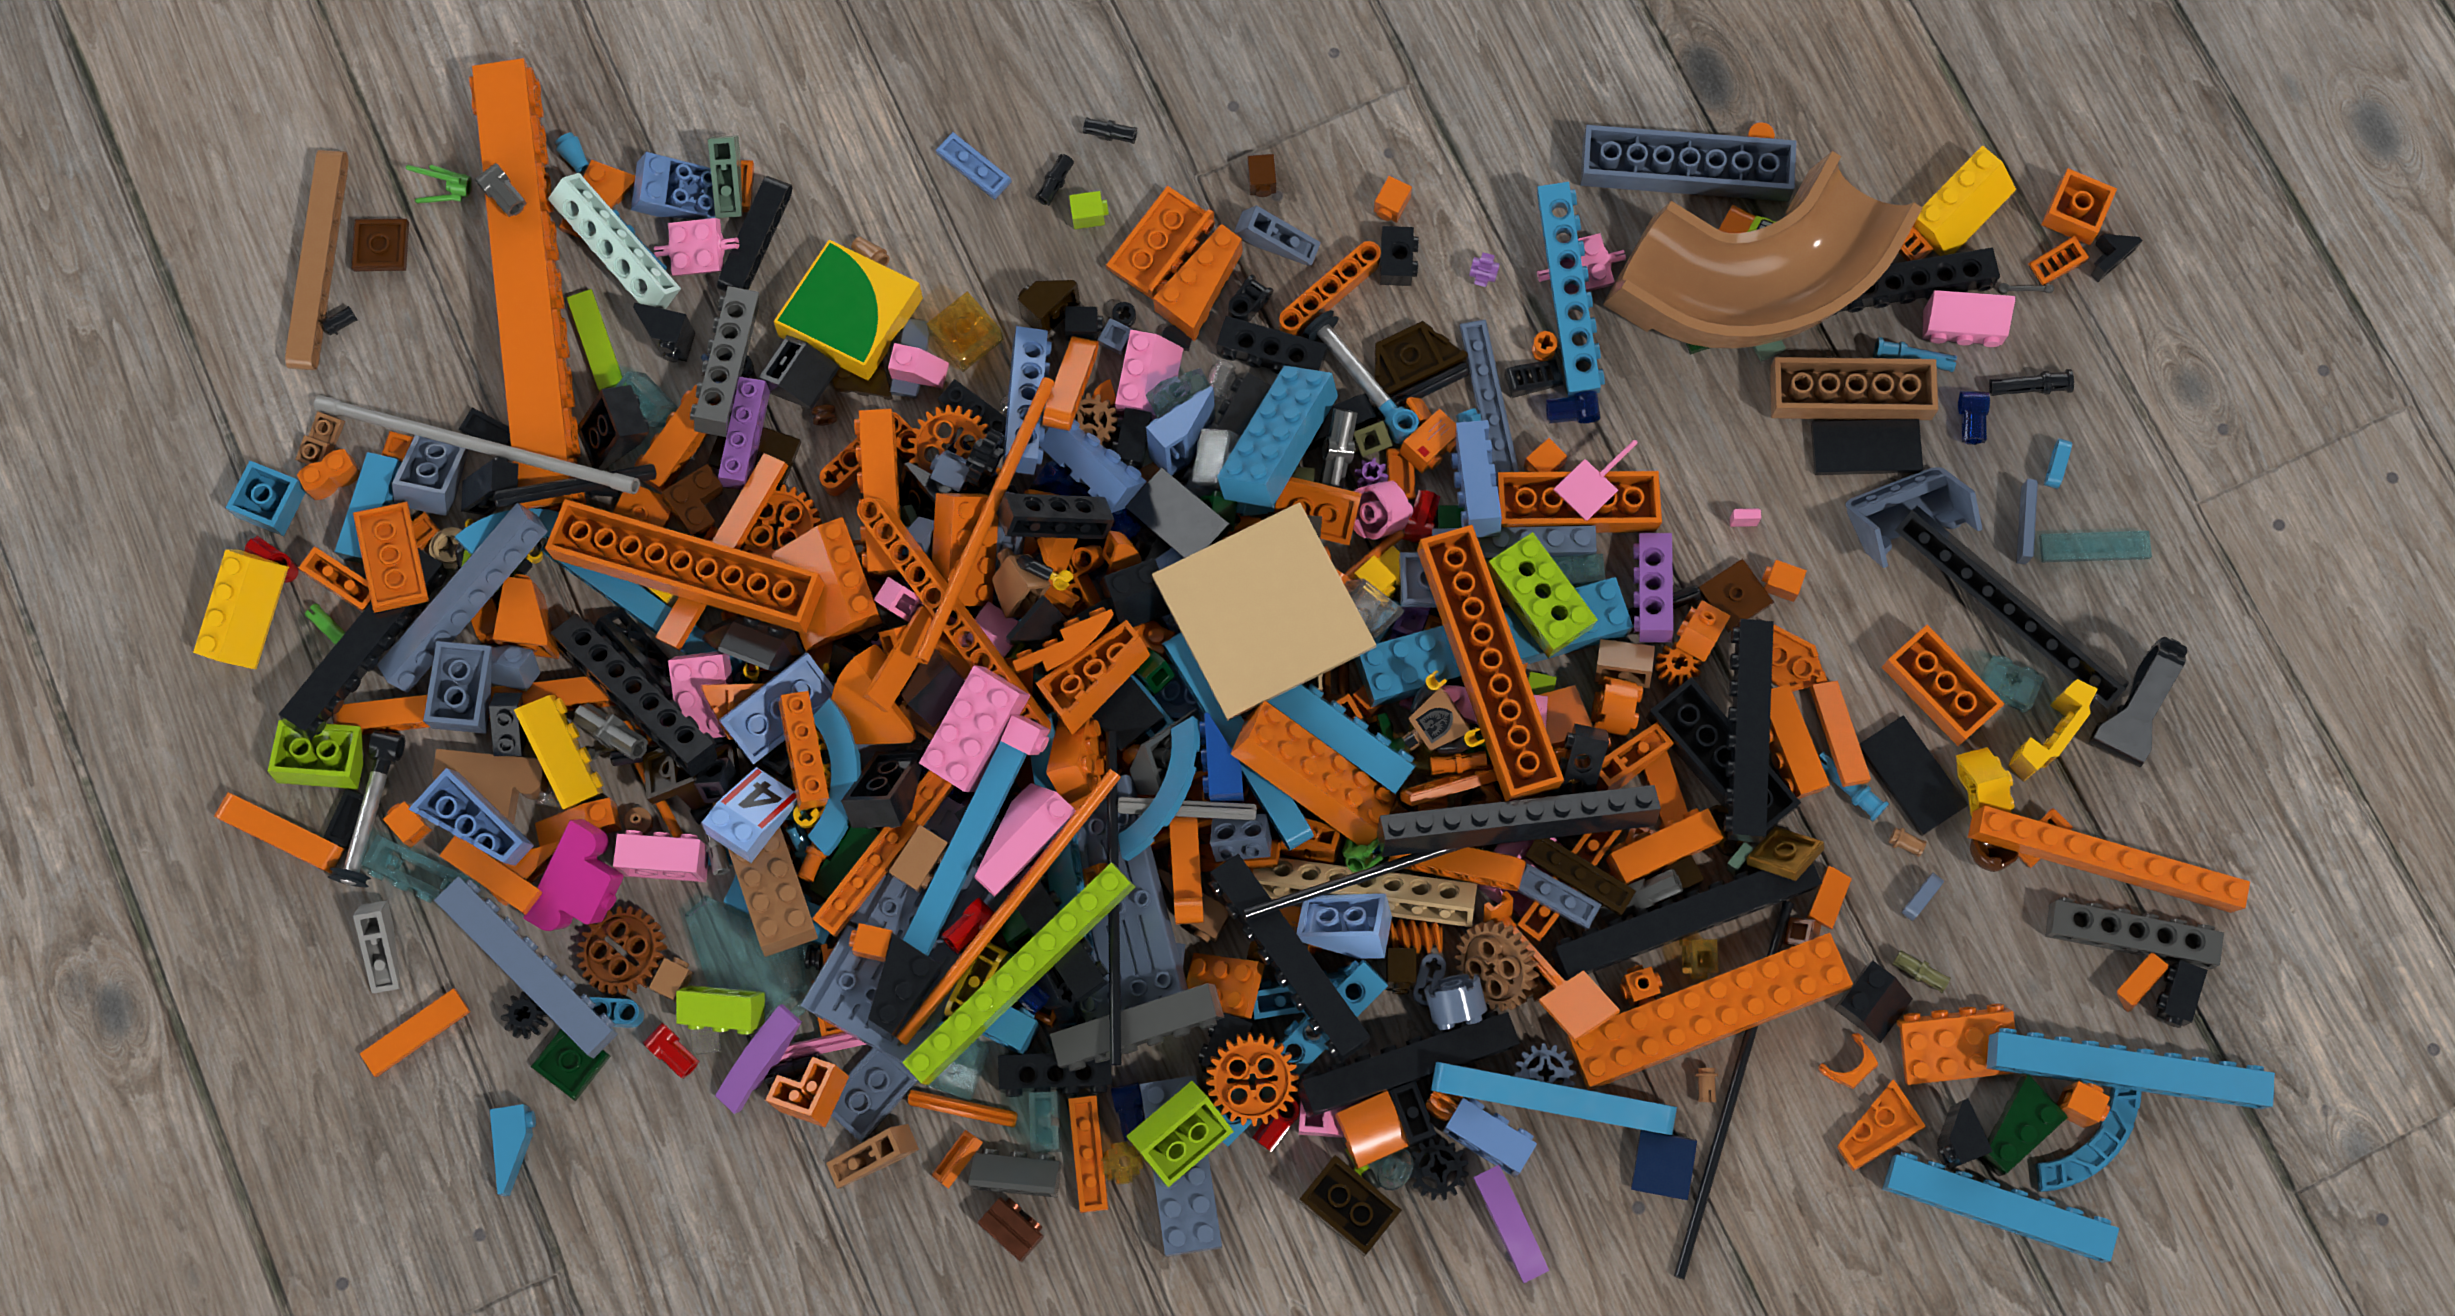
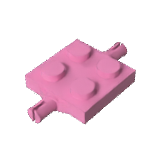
M718 218L668 223V245L655 246L654 250L659 252H654L656 257H670L672 276L721 272L725 250L738 249L739 244L735 243H739L737 237L724 239L721 233L720 219Z
M1601 233L1579 238L1578 241L1583 240L1585 256H1581L1582 266H1587L1589 282H1585L1586 292L1614 285L1615 281L1611 271V264L1626 260L1624 250L1608 253L1604 247ZM1568 258L1560 262V265L1565 269H1570L1575 265ZM1548 269L1537 271L1539 282L1550 279ZM1568 284L1564 287L1565 292L1571 295L1579 291L1578 287L1574 284Z

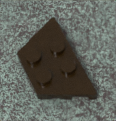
M1421 321L1375 343V380L1386 394L1391 396L1468 359V354L1465 350H1460L1453 345L1447 337L1435 332L1433 327L1426 322Z
M881 361L869 381L841 367L832 379L834 388L838 392H855L862 396L869 397V395L884 397L885 400L893 399L883 361Z

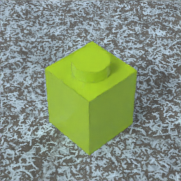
M1100 191L1069 195L1074 229L1105 225L1104 216L1109 215L1107 199H1101Z

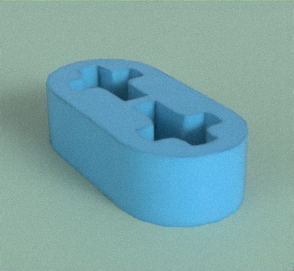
M2058 438L2044 480L2045 486L2055 489L2060 487L2070 456L2072 442Z

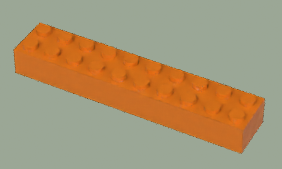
M567 499L564 500L545 546V549L554 560L805 634L825 585L820 574L817 572Z
M1473 525L1420 539L1417 552L1482 737L1485 739V745L1505 802L1522 800L1559 789L1564 778Z
M1827 933L1618 1014L1576 1042L1569 1035L1567 1036V1041L1587 1090L1591 1091L1848 991L1853 983L1831 933Z

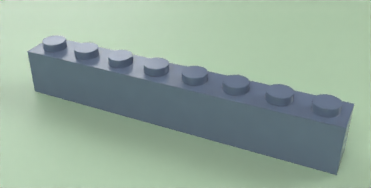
M519 503L515 504L377 664L388 683L406 693L414 687L433 665L436 641L452 642L548 532L537 514Z
M458 876L434 901L588 1056L594 1059L618 1035L613 1029L616 1024L605 1013L600 1016L593 1009L596 1004L585 993L580 996L574 990L577 985L566 974L561 977L555 971L558 966L547 955L542 958L535 951L538 946L528 936L522 938L516 932L519 927L508 916L503 919L497 913L500 908L489 897L484 900L478 894L481 889L470 878L465 881Z

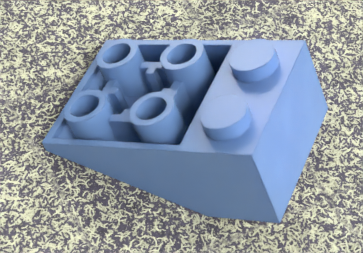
M645 152L637 162L631 210L656 217L716 218L711 168Z
M1212 386L1196 392L1191 399L1183 404L1176 405L1169 413L1161 418L1154 419L1146 427L1150 459L1159 469L1163 468L1171 476L1191 463L1195 451L1206 436L1207 429L1216 419L1214 389Z

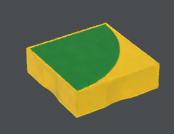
M828 240L775 318L774 325L778 337L785 339L788 335L807 342L838 364L839 367L869 381L887 354L892 340L904 328L922 301L920 283L836 242Z

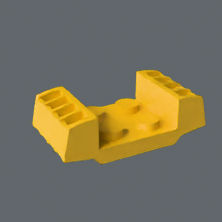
M2077 679L2050 704L2051 707L2065 716L2053 729L2055 732L2042 745L2030 737L2015 751L2008 766L2023 782L2038 769L2047 767L2062 753L2091 714L2089 705L2098 690L2097 688Z

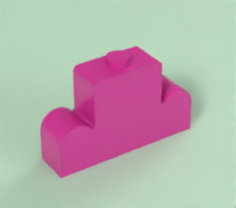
M584 819L569 821L538 885V889L543 893L529 912L524 915L523 919L544 931L565 929L572 923L573 917L584 924L603 921L607 911L616 902L615 895L624 878L622 873L597 859V856L605 853L609 845L605 832Z

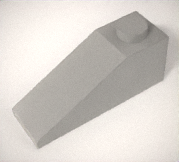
M388 900L362 904L358 907L353 917L371 992L378 993L400 989L394 925Z

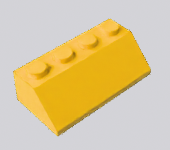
M1982 145L1922 207L1914 227L1939 256L1955 254L2016 191L2003 162Z
M225 549L193 653L219 662L257 669L289 567L242 550Z
M548 695L514 709L563 810L576 807L603 793L601 789L604 786L603 781L597 771L593 772L589 764L592 761L591 756L585 747L581 748L577 740L580 737L579 732L573 722H568L564 714L567 712V708L561 698L557 699L556 695Z

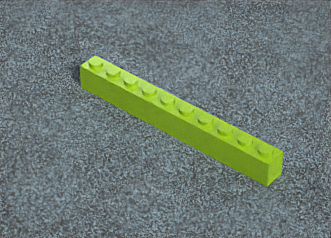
M1111 862L902 1063L921 1084L929 1085L1136 886Z

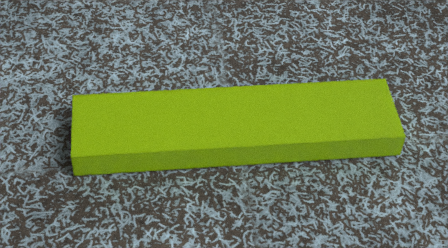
M589 289L567 297L599 392L601 389L625 385L593 290Z

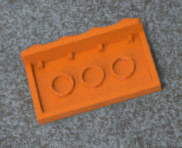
M1167 185L1106 264V269L1153 300V297L1168 282L1173 273L1175 274L1184 265L1185 262L1183 260L1187 255H1192L1197 250L1200 244L1199 240L1203 234L1207 235L1215 225L1214 212L1210 209L1205 211Z
M1989 1004L1987 1009L1976 1010V1007H1962L1956 1013H1948V1010L1931 1011L1929 1016H1920V1013L1903 1014V1018L1896 1020L1897 1026L1900 1027L1904 1077L1907 1085L2013 1074L2012 1072L1987 1069L1989 1035L1999 1032L2000 1028L2015 1030L2014 1011L2005 1008L2004 1004Z

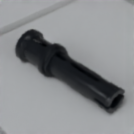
M2066 369L2065 372L2049 373V371H2043L2040 375L1989 380L1991 396L2041 392L2044 395H2049L2053 391L2066 390L2067 393H2072L2074 390L2072 369Z

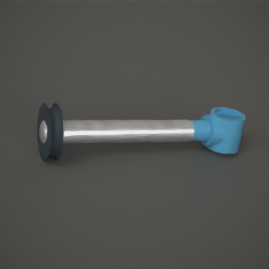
M1330 310L1321 314L1308 325L1303 333V337H1309L1308 339L1313 341L1321 339L1324 344H1327L1328 349L1385 416L1384 423L1389 428L1388 434L1391 440L1395 443L1403 444V441L1418 427L1419 420L1417 415L1412 410L1396 406L1333 330L1339 320V317H1333L1334 311ZM1398 424H1404L1409 429H1403Z

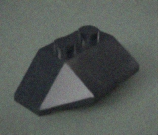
M740 614L713 625L702 637V641L708 643L719 652L780 673L803 654L807 653L794 630Z

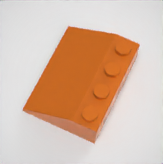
M843 517L818 525L771 553L773 560L819 573L825 584L806 634L799 632L805 651L883 623L850 531Z

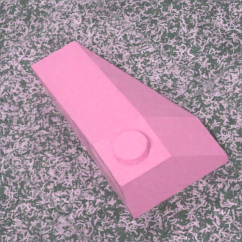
M1030 783L1012 800L974 878L995 897L1056 837L1076 810L1057 792Z

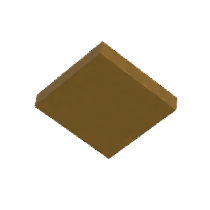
M1775 826L1766 838L1746 857L1747 865L1796 881L1822 853L1824 842Z

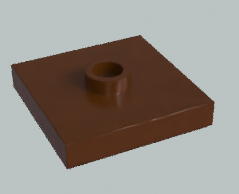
M355 219L352 253L353 271H406L409 221L407 219Z
M1743 559L1698 587L1702 597L1708 604L1730 615L1725 625L1728 633L1731 632L1732 627H1736L1740 619H1751L1774 603Z

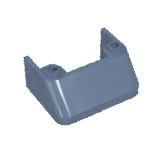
M1940 467L1926 469L1851 498L1846 502L1847 514L1865 553L1882 568L1888 567L1886 555L1892 549L1891 540L1900 537L1894 530L1916 506L1920 507L1936 522L1947 529L1958 528L1962 523L1966 522L1976 531L1983 530L1975 491Z

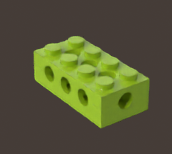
M1533 532L1488 561L1487 567L1495 587L1548 658L1590 631L1598 621ZM1519 570L1526 571L1529 576H1523ZM1535 592H1541L1546 598L1538 597ZM1552 614L1559 615L1562 620L1554 619Z

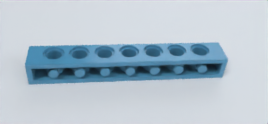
M1569 182L1537 186L1538 205L1568 398L1600 393L1601 385L1605 384L1603 369H1598L1597 359H1601L1599 343H1594L1593 333H1597L1595 317L1590 318L1589 308L1593 307L1591 291L1586 292L1585 282H1589L1587 266H1582L1581 256H1585L1583 240L1578 241L1577 231L1581 230L1579 215H1574L1573 205H1577L1575 189L1570 190ZM1555 208H1563L1567 214L1559 218L1554 216L1552 211ZM1560 233H1566L1571 239L1567 243H1560L1556 236ZM1568 258L1575 265L1570 269H1565L1560 265V262ZM1568 284H1574L1578 287L1579 291L1571 295L1565 292L1564 287ZM1571 310H1579L1583 316L1579 320H1572L1569 318L1568 313ZM1576 335H1581L1587 342L1583 346H1576L1572 342V338ZM1579 361H1586L1591 368L1586 372H1581L1576 368V364Z
M1364 959L1359 963L1356 960L1353 961L1345 969L1344 973L1346 976L1339 983L1336 980L1332 982L1356 1017L1388 987V983ZM1351 983H1356L1362 988L1361 994L1357 997H1350L1345 992L1346 987ZM1308 1015L1300 1023L1295 1020L1284 1031L1287 1036L1280 1043L1276 1040L1274 1042V1047L1281 1043L1284 1044L1282 1054L1286 1053V1048L1290 1044H1298L1301 1047V1054L1297 1057H1291L1287 1061V1063H1296L1297 1068L1290 1071V1073H1296L1298 1076L1326 1049L1324 1046L1326 1041L1321 1034L1317 1037L1307 1035L1305 1030L1309 1025L1307 1022L1310 1019ZM1264 1058L1258 1063V1067L1266 1071L1267 1066L1273 1064V1061L1270 1058ZM1252 1073L1249 1079L1245 1080H1248L1250 1085L1255 1084V1080L1258 1078ZM1268 1077L1262 1079L1277 1080L1278 1077ZM1269 1086L1263 1087L1260 1096L1265 1099L1271 1098L1275 1090ZM1236 1088L1231 1093V1097L1235 1100H1242L1246 1096V1091L1242 1088ZM1221 1104V1105L1215 1106V1107H1216V1109L1220 1112L1221 1107H1222L1223 1105ZM1227 1113L1222 1115L1234 1131L1222 1142L1228 1147L1252 1123L1251 1119H1247L1243 1126L1239 1116L1231 1122L1230 1116Z

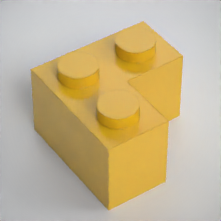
M1393 545L1379 558L1375 555L1372 556L1354 573L1353 589L1361 597L1367 598L1369 600L1368 604L1374 610L1379 606L1386 607L1394 599L1395 596L1393 594L1400 588V552Z
M1988 747L1956 755L1957 777L1968 791L1971 817L1973 811L1983 806L2012 813L2011 809L2015 807L2013 797L2010 794L2013 779L2008 770L2005 771L2002 767L1999 757L1994 756Z

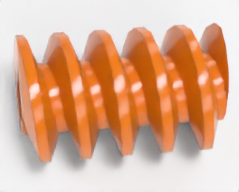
M1398 919L1396 927H1394L1391 920L1386 952L1389 946L1391 948H1399L1400 946L1410 948L1414 946L1416 954H1419L1421 947L1425 946L1427 953L1430 954L1432 947L1436 945L1438 953H1442V923L1439 926L1436 922H1430L1428 926L1426 921L1420 920L1418 926H1416L1415 921L1409 919L1407 926H1405L1403 919Z

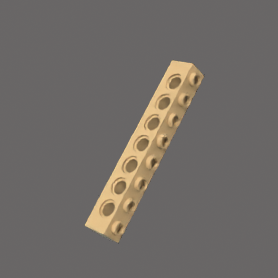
M1279 858L1278 867L1253 869L1254 876L1272 900L1354 873L1346 866ZM1388 873L1325 894L1386 893L1392 917L1472 927L1477 884L1409 874Z

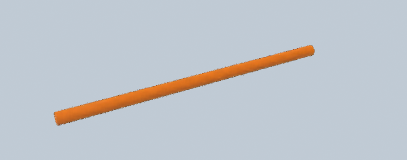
M1043 377L919 648L915 659L922 664H928L1003 496L1007 491L1055 385V382L1050 378Z
M1109 769L895 1036L905 1045L911 1041L1120 780L1121 776L1112 769Z

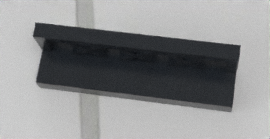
M620 608L600 617L595 624L597 633L600 636H607L612 642L614 649L617 652L622 651L628 657L631 666L634 668L639 667L647 676V681L650 684L656 683L662 689L664 697L668 701L673 699L672 686L666 680V676L670 677L668 664L670 659L624 609ZM619 618L626 626V629L618 627L613 621ZM631 638L639 640L644 645L643 648L635 646L631 642ZM648 657L657 659L660 662L661 667L653 665L648 660Z

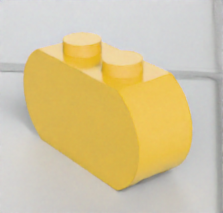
M989 942L959 979L946 1004L944 1015L950 1017L1007 963L1010 952Z

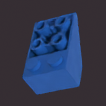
M1204 713L1205 721L1199 722L1201 745H1206V749H1201L1203 772H1208V776H1203L1204 799H1210L1212 802L1244 803L1241 764L1237 758L1231 755L1232 750L1210 714Z

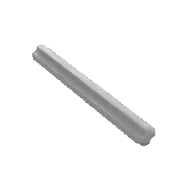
M1120 797L1118 799V813L1142 815L1154 798ZM1184 800L1175 816L1255 820L1257 808L1255 804Z

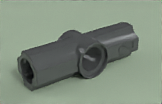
M1339 408L1333 409L1329 435L1325 437L1322 444L1321 456L1324 461L1319 483L1343 489L1347 466L1352 462L1355 451L1353 435L1357 412Z
M589 703L580 705L576 709L573 721L579 727L591 733L605 747L611 750L615 748L632 760L641 758L647 751L648 741L631 730L621 719L612 713L607 715Z
M1671 869L1651 879H1643L1628 885L1636 890V893L1622 916H1619L1601 905L1598 911L1605 924L1642 909L1648 908L1649 910L1657 906L1656 903L1683 892L1682 883L1675 870Z

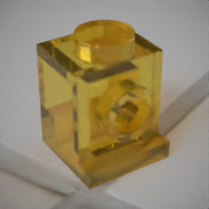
M1717 939L1679 940V946H1682L1683 974H1691V979H1708V973H1718Z

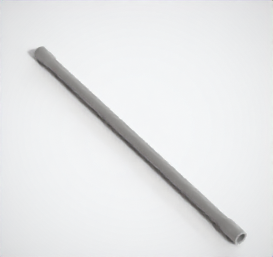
M318 395L314 401V408L317 411L341 415L484 454L506 458L518 463L609 486L612 489L630 494H636L639 490L640 481L638 478L594 469L351 405L322 395Z

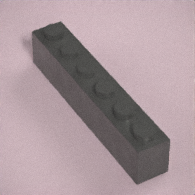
M1206 983L1121 1011L1122 1055L1137 1051V1046L1147 1043L1148 1046L1163 1043V1037L1172 1034L1174 1038L1188 1035L1191 1033L1190 1029L1200 1026L1201 1029L1216 1026V1020L1224 1018L1216 986ZM1109 1015L1050 1034L1059 1067L1075 1071L1086 1067L1085 1062L1094 1059L1095 1063L1110 1060Z

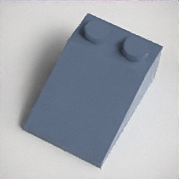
M415 435L392 482L394 504L408 502L410 509L447 516L457 494L469 449Z
M436 641L423 720L432 729L487 733L490 714L489 705L491 703V646Z

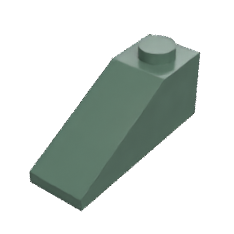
M738 135L711 137L708 139L715 217H742Z

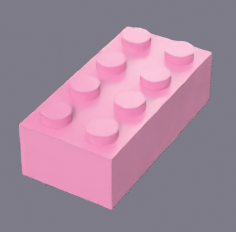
M973 666L919 764L964 792H976L1000 743L1011 715H1020L1031 695L986 667Z

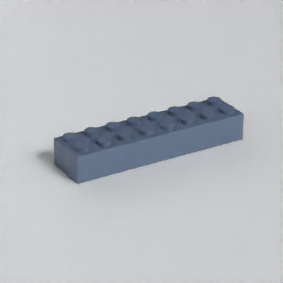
M1586 125L1583 137L1580 186L1789 202L1795 187L1796 140Z

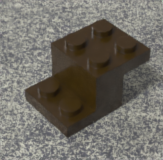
M730 742L715 748L718 756L717 759L729 758L740 777L737 747ZM661 748L643 755L646 796L652 805L676 795L693 811L712 804L704 802L694 784L698 774L691 778Z

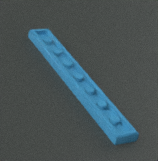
M1000 741L903 938L905 942L929 956L1027 756L1026 753Z

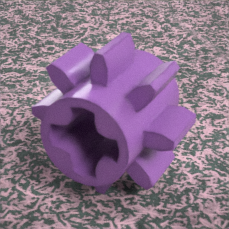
M1483 252L1481 258L1474 257L1469 276L1475 277V285L1486 287L1488 281L1495 283L1500 263L1494 262L1495 255Z
M1373 458L1372 462L1367 463L1362 460V470L1355 469V476L1361 477L1357 481L1358 487L1388 480V475L1382 473L1386 465L1376 463V458ZM1369 472L1371 475L1376 473V478L1372 476L1367 477V473Z

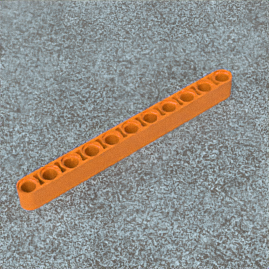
M871 497L862 499L857 506L859 518L934 617L949 584L885 500ZM875 504L877 507V512L875 516L872 517L870 510L871 507ZM891 525L893 533L892 536L888 538L886 535L887 528ZM905 547H907L909 550V555L904 560L902 556V551ZM921 568L925 571L922 581L918 578V572ZM936 590H939L941 593L938 603L934 599ZM958 598L952 612L955 611L957 614V621L955 624H952L949 616L943 631L971 668L973 666L984 667L982 659L987 654L990 659L987 669L1000 677L1003 676L1005 680L1031 695ZM968 633L973 635L971 646L966 642ZM1031 695L1020 715L1032 721L1035 719L1038 724L1051 731L1049 718Z
M587 677L533 682L527 692L506 686L491 687V700L494 693H522L523 705L548 695H556L557 699L561 698L565 703L567 712L576 711L580 705L587 703L596 708L616 706ZM428 695L343 704L340 711L333 714V723L337 725L360 726L362 735L373 734L375 730L394 732L429 728L430 726L423 721Z

